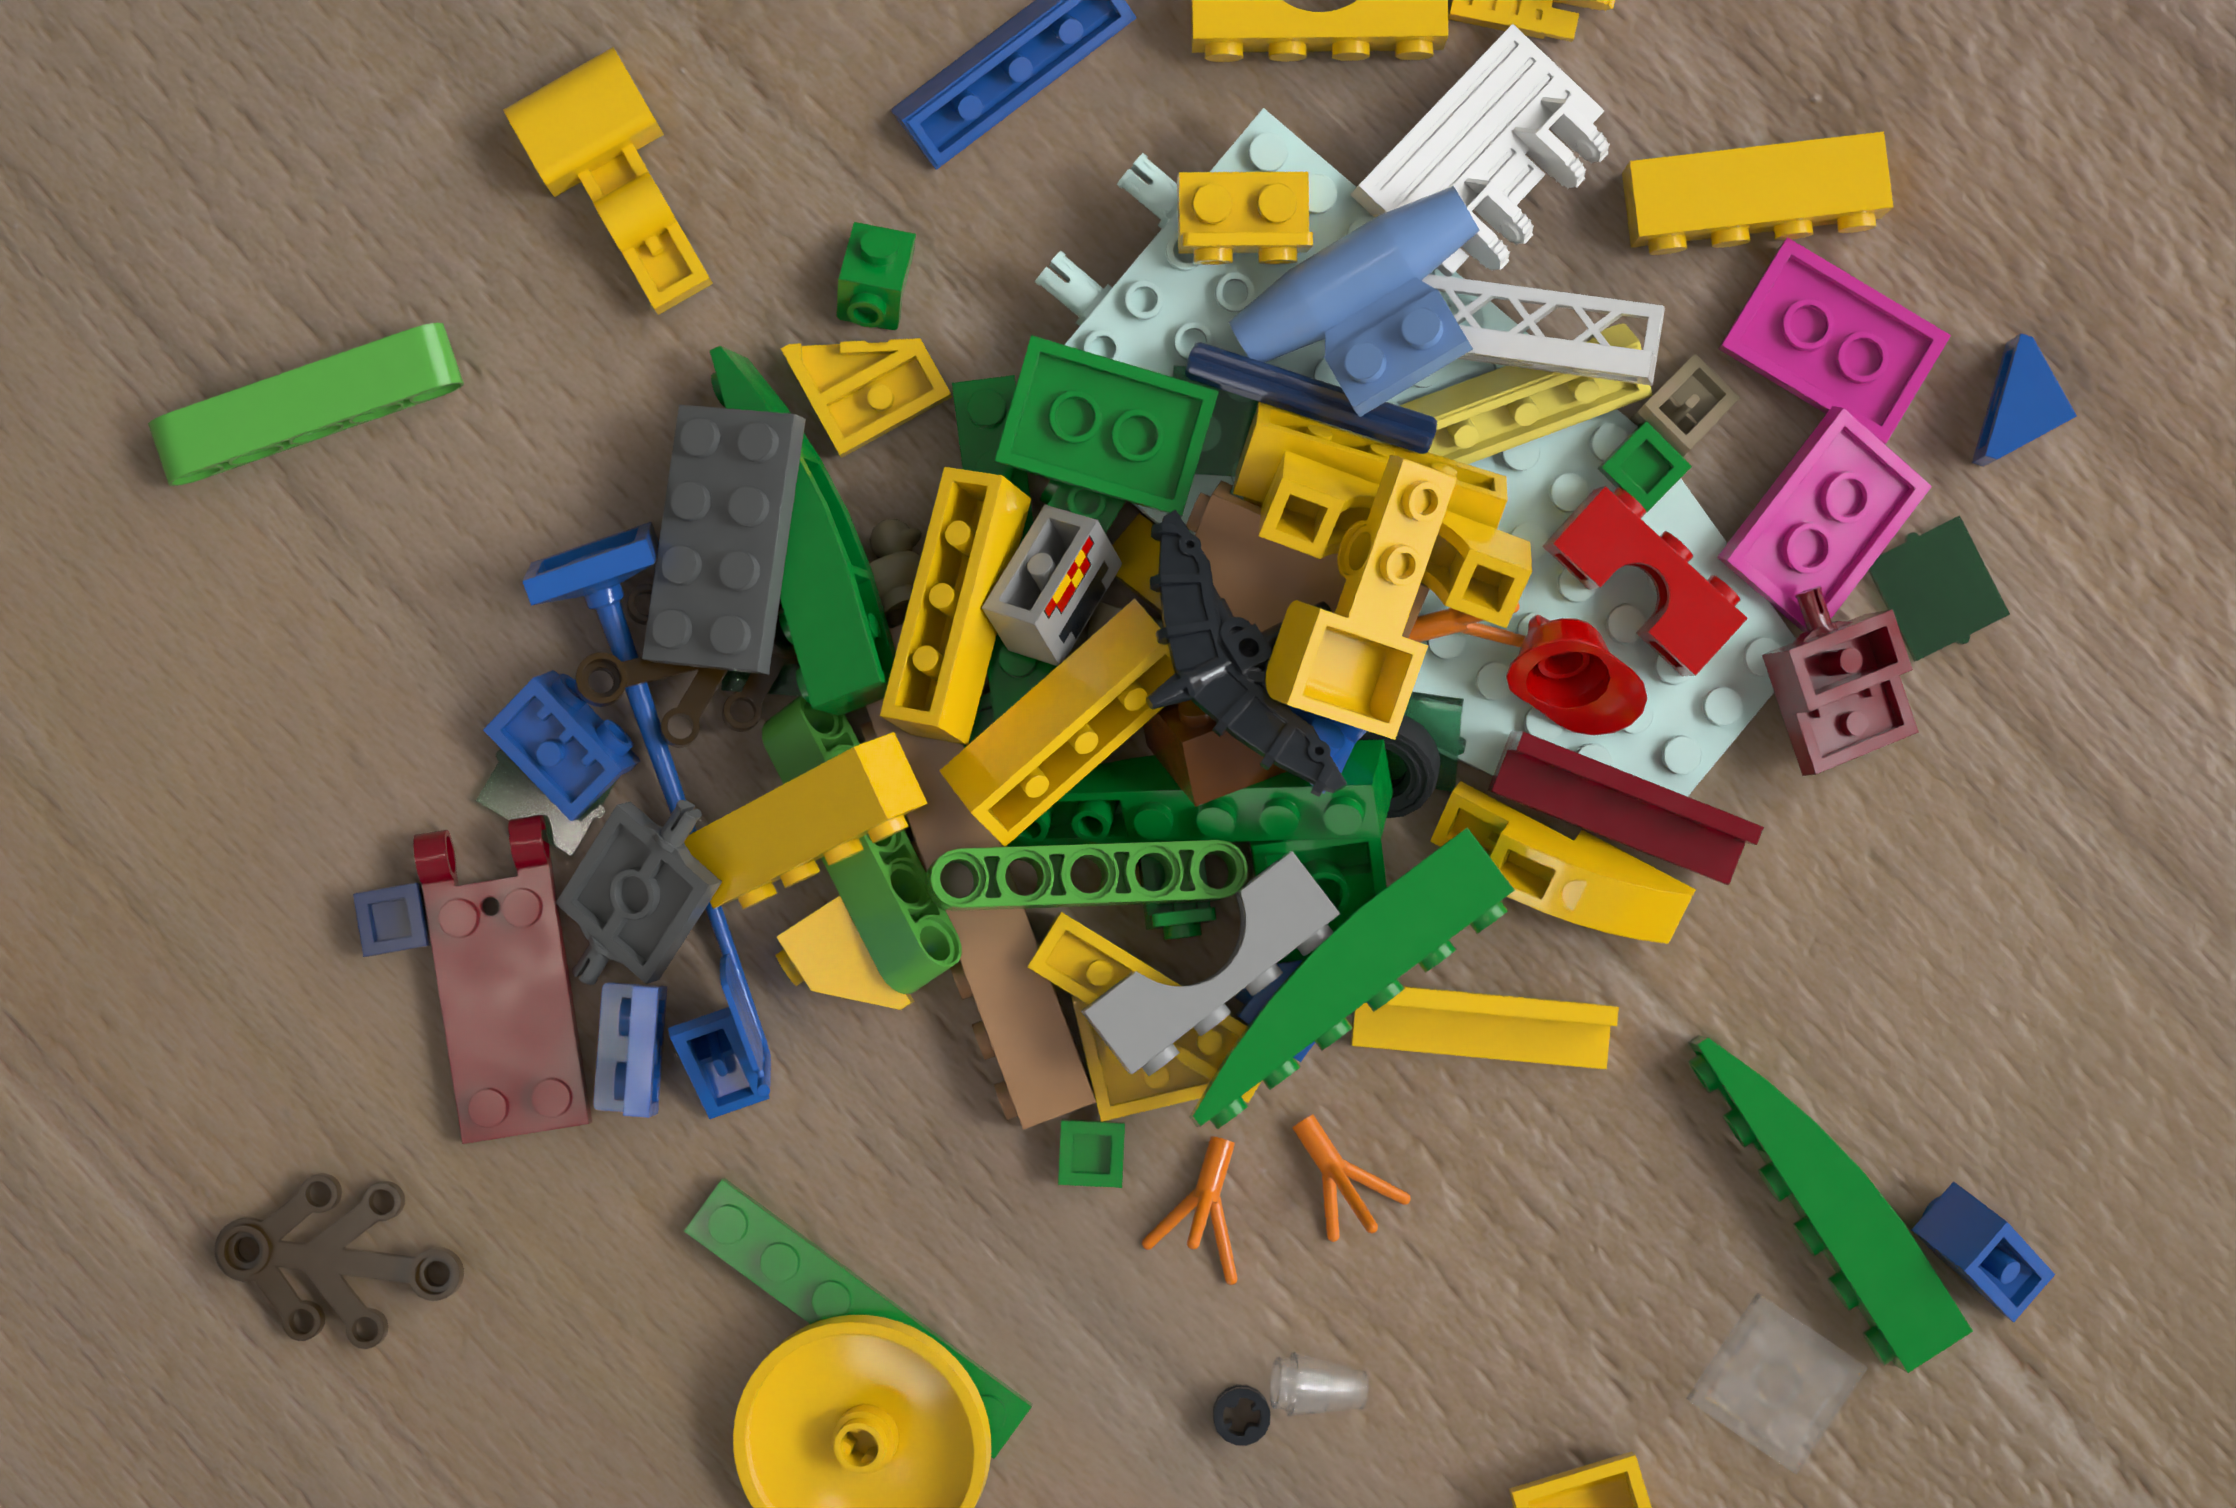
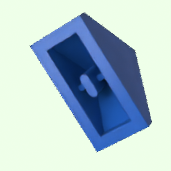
M2020 333L2005 345L1972 464L1984 467L2077 417L2032 336Z
M729 1007L668 1028L670 1039L709 1119L770 1099L769 1095L761 1097L757 1093L758 1075L757 1072L754 1073Z

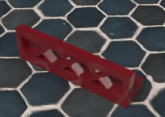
M1524 731L1510 732L1487 790L1724 885L1730 884L1745 843L1757 845L1764 829L1763 826Z

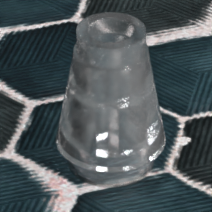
M1292 1352L1289 1358L1276 1357L1270 1380V1401L1273 1409L1285 1410L1287 1416L1290 1417L1351 1409L1362 1410L1365 1407L1368 1393L1366 1371L1354 1370L1350 1367L1297 1352Z

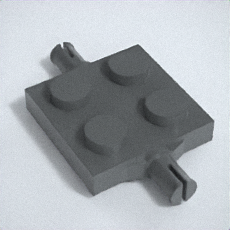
M679 800L663 827L654 823L631 801L618 804L614 808L556 901V904L578 923L586 939L589 941V945L578 963L572 968L575 977L581 975L578 979L581 982L594 985L610 959L624 964L645 984L660 980L721 885L722 881L694 858L685 846L686 838L697 821L702 817L699 808L692 810L695 807L694 804L685 800Z

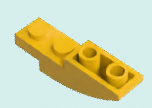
M1462 781L1452 791L1430 842L1441 847L1468 827L1515 891L1509 894L1508 898L1577 925L1642 941L1669 944L1696 891L1691 886L1584 830H1581L1576 839L1572 840Z

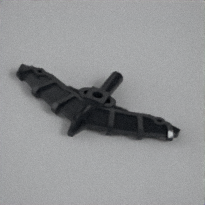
M1176 510L1165 515L1161 523L1154 524L1151 528V537L1156 541H1160L1158 575L1152 576L1149 581L1150 589L1160 592L1164 628L1157 630V642L1163 645L1168 644L1175 674L1146 697L1150 709H1156L1191 700L1217 723L1212 730L1215 734L1221 737L1227 731L1232 737L1264 757L1260 766L1267 771L1272 764L1313 784L1314 786L1310 793L1320 797L1323 790L1335 793L1345 788L1347 783L1330 756L1331 750L1329 745L1320 739L1312 725L1292 712L1288 705L1272 699L1267 692V666L1283 621L1260 632L1255 623L1251 624L1244 618L1234 617L1226 600L1220 598L1213 585L1210 561L1201 549L1200 539L1191 534ZM1324 601L1313 605L1332 612L1329 605Z

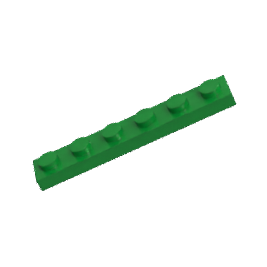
M1015 375L952 383L962 469L1002 475L1030 497L1027 472L994 462L1016 388ZM1031 502L1020 544L1034 523ZM998 633L987 670L994 722L1052 672V664L1009 651Z
M726 1178L721 1179L684 1230L685 1233L809 1324L836 1316L871 1315L902 1322L932 1337L959 1361L977 1387L988 1416L991 1433V1457L995 1459L1032 1408L1031 1402Z

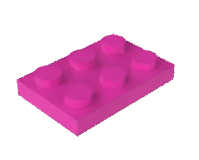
M1787 237L1780 245L1718 349L1825 414L1828 413L1832 406L1846 409L1880 441L1886 444L1951 335Z
M1832 406L1717 558L1757 593L1768 600L1772 606L1801 631L1805 632L1807 627L1795 594L1821 586L1830 618H1832L1932 486L1846 409Z

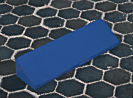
M1035 0L898 103L891 112L931 165L937 170L1137 17L1125 0Z

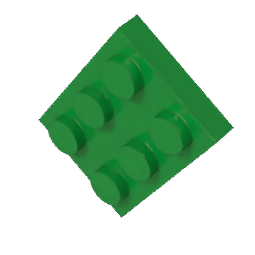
M1031 335L994 462L1167 514L1176 510L1179 516L1182 517L1219 391Z

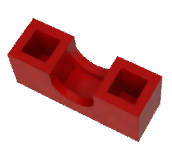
M1606 486L1594 489L1542 547L1589 590L1601 588L1619 568L1625 565L1634 566L1644 571L1655 585L1657 602L1653 614L1636 634L1682 677L1696 676L1748 619L1735 607L1741 601L1740 597L1717 576L1711 575L1706 580L1688 563L1694 557L1692 552L1678 538L1667 531H1664L1660 536L1641 519L1646 514V510L1628 492L1620 487H1617L1613 492Z

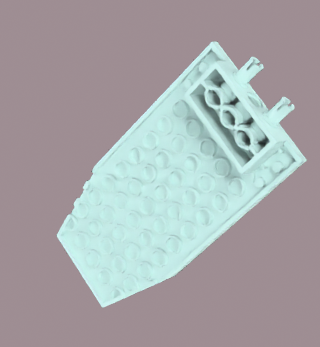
M1264 108L1210 172H1308L1309 232H1313V246L1307 253H1297L1298 262L1291 264H1261L1258 262V253H1233V263L1201 265L1194 264V253L1178 254L1177 183L1147 159L1148 156L1142 153L1133 163L1131 169L1125 172L1117 185L1121 189L1124 188L1161 219L1158 224L1161 230L1113 288L1107 284L1103 289L1068 259L1063 251H1060L1051 260L1049 266L1068 283L1064 282L1047 266L1035 280L1037 285L1045 288L1079 317L1076 323L1080 327L1066 342V346L1219 391L1183 516L1181 517L1185 525L1199 494L1204 493L1211 496L1221 480L1233 485L1230 494L1243 499L1242 496L1233 494L1235 473L1259 402L1190 380L1185 374V368L1191 349L1195 343L1202 342L1248 357L1235 336L1229 321L1288 270L1374 219L1351 196L1356 186ZM1437 268L1430 273L1431 275L1445 276ZM1456 271L1451 276L1454 278L1464 279ZM1439 291L1453 316L1457 314L1460 310L1446 292ZM1457 294L1465 307L1479 297ZM1491 301L1472 315L1479 326L1485 329L1508 332L1518 325ZM1465 320V321H1463L1461 324H1459V325L1470 326V327H1471V325L1468 323L1467 320ZM1325 339L1265 362L1341 387L1324 358ZM1456 359L1386 402L1399 406L1506 365ZM1618 409L1468 464L1507 477L1508 501L1497 529L1530 541L1532 573L1518 602L1520 608L1516 613H1513L1507 628L1485 620L1477 623L1525 636L1528 634V623L1535 615H1541L1550 621L1560 618H1576L1590 623L1601 634L1609 652L1630 667L1644 682L1647 702L1643 714L1631 726L1615 733L1587 735L1572 732L1556 724L1510 691L1506 674L1510 663L1519 655L1520 647L1460 632L1420 642L1428 645L1404 714L1423 725L1435 740L1437 749L1492 776L1495 773L1510 732L1524 731L1688 797L1774 693L1762 655L1791 644L1796 638L1771 603L1717 558L1727 545V542L1681 478L1641 519L1659 536L1664 531H1667L1678 538L1694 556L1688 563L1706 580L1711 575H1715L1731 587L1741 599L1735 607L1748 618L1696 676L1682 677L1636 634L1653 614L1657 602L1655 585L1644 571L1634 566L1625 565L1619 568L1601 588L1589 590L1542 547L1594 489L1604 486L1611 492L1616 489L1597 468L1638 427ZM1133 504L1156 524L1161 523L1163 517L1167 515L1164 512ZM1430 589L1418 616L1450 607L1445 606Z

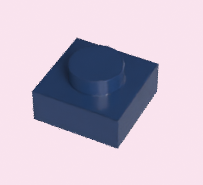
M421 883L353 894L363 957L431 946Z

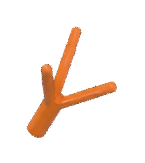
M1519 603L1517 604L1514 613H1516L1519 610ZM1448 608L1418 616L1409 639L1424 642L1460 632L1521 648L1525 635L1477 623L1484 620Z
M1314 1114L1308 1116L1292 1128L1322 1173L1326 1231L1329 1241L1336 1242L1340 1237L1336 1185L1365 1230L1371 1234L1378 1230V1224L1348 1177L1402 1205H1407L1410 1202L1411 1197L1407 1192L1344 1160Z
M1211 1136L1196 1188L1142 1240V1247L1146 1250L1152 1249L1196 1207L1187 1246L1192 1250L1197 1249L1200 1245L1210 1211L1224 1278L1228 1285H1234L1238 1278L1220 1194L1235 1143Z

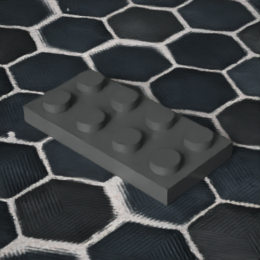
M679 405L642 659L655 663L769 675L805 418L791 413Z

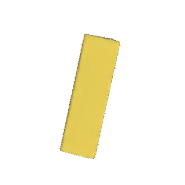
M1617 324L1600 332L1610 346L1642 350L1640 341L1626 324ZM1595 337L1587 342L1599 344ZM1504 366L1399 406L1432 416L1437 420V430L1431 448L1428 451L1429 453L1461 463L1471 464L1653 395L1650 385Z

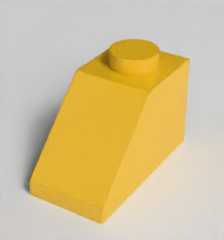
M838 896L777 936L784 949L775 954L795 986L805 981L813 992L898 1010L904 1009L915 1002L910 994L897 992L886 984L841 896Z

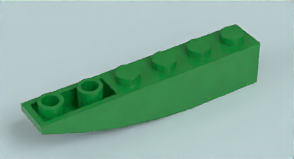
M722 346L709 350L715 372L711 375V383L714 393L722 406L728 409L791 413L748 358ZM803 434L780 594L783 608L779 610V622L786 638L795 648L800 668L796 670V681L803 698L811 704L813 709L840 716L884 698L896 651L874 575L853 521L821 458L806 435Z
M1358 740L1341 773L1347 785L1335 793L1326 791L1320 797L1310 793L1313 785L1289 772H1285L1195 807L1155 755L1099 764L1012 840L1007 847L1205 840L1236 842L1381 838L1393 794L1384 740Z
M1468 827L1358 908L1323 943L1306 956L1265 1002L1224 1058L1189 1116L1196 1127H1201L1210 1120L1216 1129L1221 1128L1248 1107L1241 1097L1243 1094L1261 1081L1269 1090L1277 1086L1301 1067L1295 1060V1055L1313 1042L1323 1051L1350 1031L1353 1027L1346 1019L1348 1015L1364 1003H1367L1373 1012L1405 989L1398 980L1400 976L1416 964H1419L1425 973L1457 950L1450 942L1452 937L1468 925L1478 934L1508 912L1501 900L1515 890Z
M1700 1035L1690 1040L1688 1043L1696 1056L1688 1062L1694 1074L1708 1093L1716 1089L1720 1091L1731 1109L1723 1115L1728 1127L1744 1148L1751 1143L1754 1144L1766 1165L1758 1169L1762 1180L1778 1202L1788 1198L1801 1218L1793 1223L1795 1231L1814 1257L1823 1252L1836 1273L1827 1278L1828 1282L1845 1308L1850 1311L1858 1307L1871 1328L1862 1334L1878 1360L1884 1366L1893 1361L1895 1366L1909 1373L1972 1333V1328L1904 1222L1863 1170L1810 1116L1767 1079L1713 1040Z

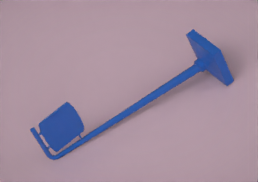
M652 522L531 562L522 580L530 604L537 605L584 596L588 608L596 609L612 655L616 656L621 662L639 658L620 600L625 596L620 583L655 563L659 541ZM648 684L625 688L671 814L679 800H687L668 744L661 737V723ZM695 826L693 827L690 834L697 831ZM709 902L705 909L722 953L720 959L721 986L754 1073L757 1072V1093L761 1097H766L770 1094L771 1054L723 908L720 906L713 909Z

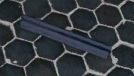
M1202 342L1195 343L1186 363L1185 374L1190 380L1420 454H1425L1429 451L1437 430V420L1434 417L1389 402H1384L1359 417L1343 389L1339 386Z

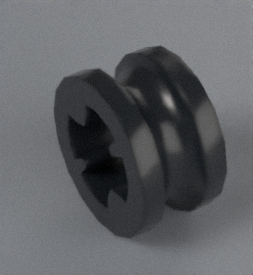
M1236 1384L1226 1388L1217 1396L1213 1406V1422L1218 1434L1225 1441L1238 1446H1248L1258 1442L1266 1434L1270 1425L1271 1412L1266 1398L1258 1389L1249 1385ZM1240 1398L1252 1400L1251 1410L1253 1412L1260 1410L1258 1422H1247L1243 1432H1236L1230 1429L1233 1425L1232 1419L1223 1420L1225 1407H1236Z

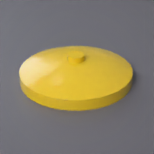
M845 1315L820 1320L799 1329L780 1342L764 1358L751 1375L738 1403L734 1420L733 1452L742 1488L753 1508H975L985 1487L990 1468L991 1433L985 1406L977 1387L967 1371L945 1347L920 1330L899 1321L871 1315Z

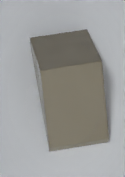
M1695 353L1629 420L1636 426L1647 421L1684 457L1740 397Z

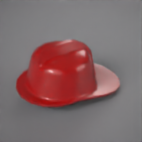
M1541 615L1532 617L1528 623V634L1523 640L1519 655L1510 663L1506 674L1511 692L1521 700L1532 705L1556 724L1575 733L1602 735L1620 731L1631 726L1643 714L1647 702L1645 685L1640 677L1630 667L1609 652L1601 634L1590 623L1576 618H1560L1550 621Z

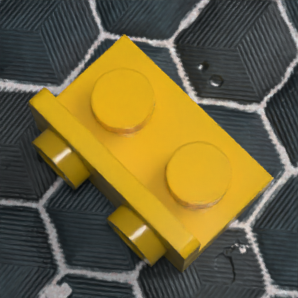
M1308 172L1178 173V254L1194 253V264L1233 263V253H1258V262L1261 264H1291L1298 262L1297 253H1307L1313 246V232H1309Z

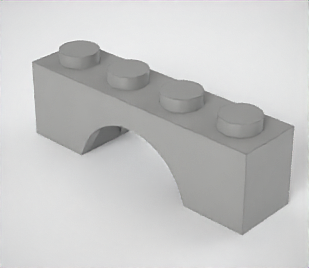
M1293 851L1284 854L1235 893L1240 912L1239 937L1233 953L1215 974L1192 985L1169 986L1155 982L1137 971H1133L1081 1011L1129 1074L1135 1073L1141 1067L1148 1076L1158 1071L1180 1053L1173 1043L1193 1027L1200 1036L1211 1030L1231 1013L1225 1002L1244 988L1247 989L1251 996H1254L1283 973L1276 964L1295 948L1303 956L1307 955L1333 933L1328 923L1340 913Z

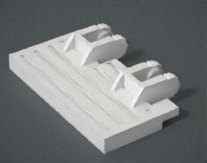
M1512 24L1356 187L1351 196L1375 218L1454 186L1480 230L1462 247L1474 259H1478L1485 268H1489L1491 271L1501 270L1509 262L1510 251L1507 250V246L1503 244L1502 240H1499L1497 235L1472 210L1474 209L1509 242H1513L1515 245L1525 244L1533 236L1534 225L1531 224V220L1527 218L1526 214L1521 212L1517 205L1545 176V173L1525 154L1534 160L1550 177H1554L1561 186H1565L1567 189L1577 188L1585 179L1586 169L1583 167V163L1579 161V158H1576L1573 152L1549 128L1574 152H1578L1579 157H1583L1585 161L1587 160L1591 164L1597 161L1601 162L1608 155L1610 144L1593 123L1604 110ZM1459 248L1440 264L1437 269L1446 277H1451L1469 256Z

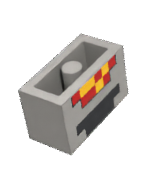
M1044 505L982 606V610L1009 651L1058 666L1068 656L1120 569L1122 562L1098 520Z

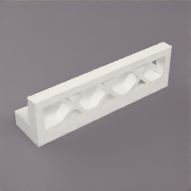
M1431 274L1422 280L1433 288H1437L1439 291L1446 292L1460 310L1454 315L1458 324L1467 320L1471 327L1459 325L1473 350L1458 359L1653 386L1665 311L1663 305ZM1457 294L1479 297L1465 307ZM1501 299L1510 301L1524 320L1507 332L1481 328L1472 315L1491 300ZM1520 302L1543 306L1529 315ZM1560 307L1574 309L1588 329L1574 340L1545 337L1536 323ZM1585 311L1608 315L1594 324ZM1622 316L1648 319L1643 350L1610 346L1600 332ZM1530 328L1535 335L1523 333ZM1595 337L1599 344L1587 342Z

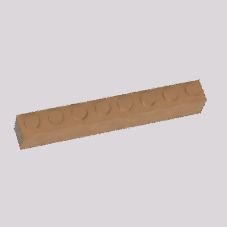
M903 624L889 629L895 651L897 650ZM884 698L866 705L871 721L860 724L865 741L868 742L895 732L928 803L904 815V817L907 816L915 837V841H912L911 844L925 872H927L933 861L947 851L962 848L1002 847L1001 843L970 813L939 772L940 769L964 749V745L910 735L880 717ZM955 862L944 866L940 875V882L944 891L956 898L968 896L973 888V877L970 870L961 863ZM1008 866L1005 874L1006 883L1011 891L1020 895L1010 866ZM1026 909L945 910L958 934L962 950L959 962L950 969L962 1000L974 996L982 1021L972 1024V1028L984 1059L987 1060L996 1056L1002 1071L1004 1081L994 1084L1006 1119L1010 1120L1019 1117L1024 1130L1096 1103L1092 1086L1054 984L1027 968V965L1039 948V944Z

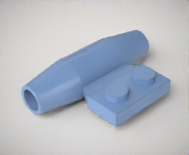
M1451 186L1375 217L1291 268L1232 318L1229 324L1247 356L1264 363L1325 339L1324 358L1353 409L1361 417L1473 350L1439 290L1422 280L1480 230L1454 186Z

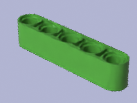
M430 323L169 412L151 420L148 425L169 486H178L223 473L433 400L458 390L464 385L444 324Z
M802 694L768 719L762 727V740L765 749L783 784L850 748L860 745L845 714L837 716L813 709L811 704L803 698ZM902 830L876 843H872L869 834L859 838L864 848L863 851L828 866L825 857L821 859L886 984L902 994H912L959 962L962 955L961 942L945 909L934 904L928 896L925 887L926 872L905 831Z
M1220 840L962 848L947 851L932 862L926 872L925 887L928 896L934 904L942 909L951 911L1200 903L1221 900L1239 891L1246 881L1248 866L1245 856L1238 847L1230 842ZM1206 854L1217 855L1227 865L1228 879L1220 889L1209 887L1200 877V862ZM1143 856L1157 859L1164 867V883L1157 891L1146 890L1136 880L1135 866ZM1080 858L1089 859L1099 867L1102 876L1101 884L1094 893H1083L1073 885L1070 871L1075 860ZM1012 861H1025L1035 869L1038 880L1032 894L1027 896L1018 895L1008 887L1005 874L1007 867ZM948 863H961L972 873L973 888L968 896L963 898L952 897L942 888L940 875L942 869Z

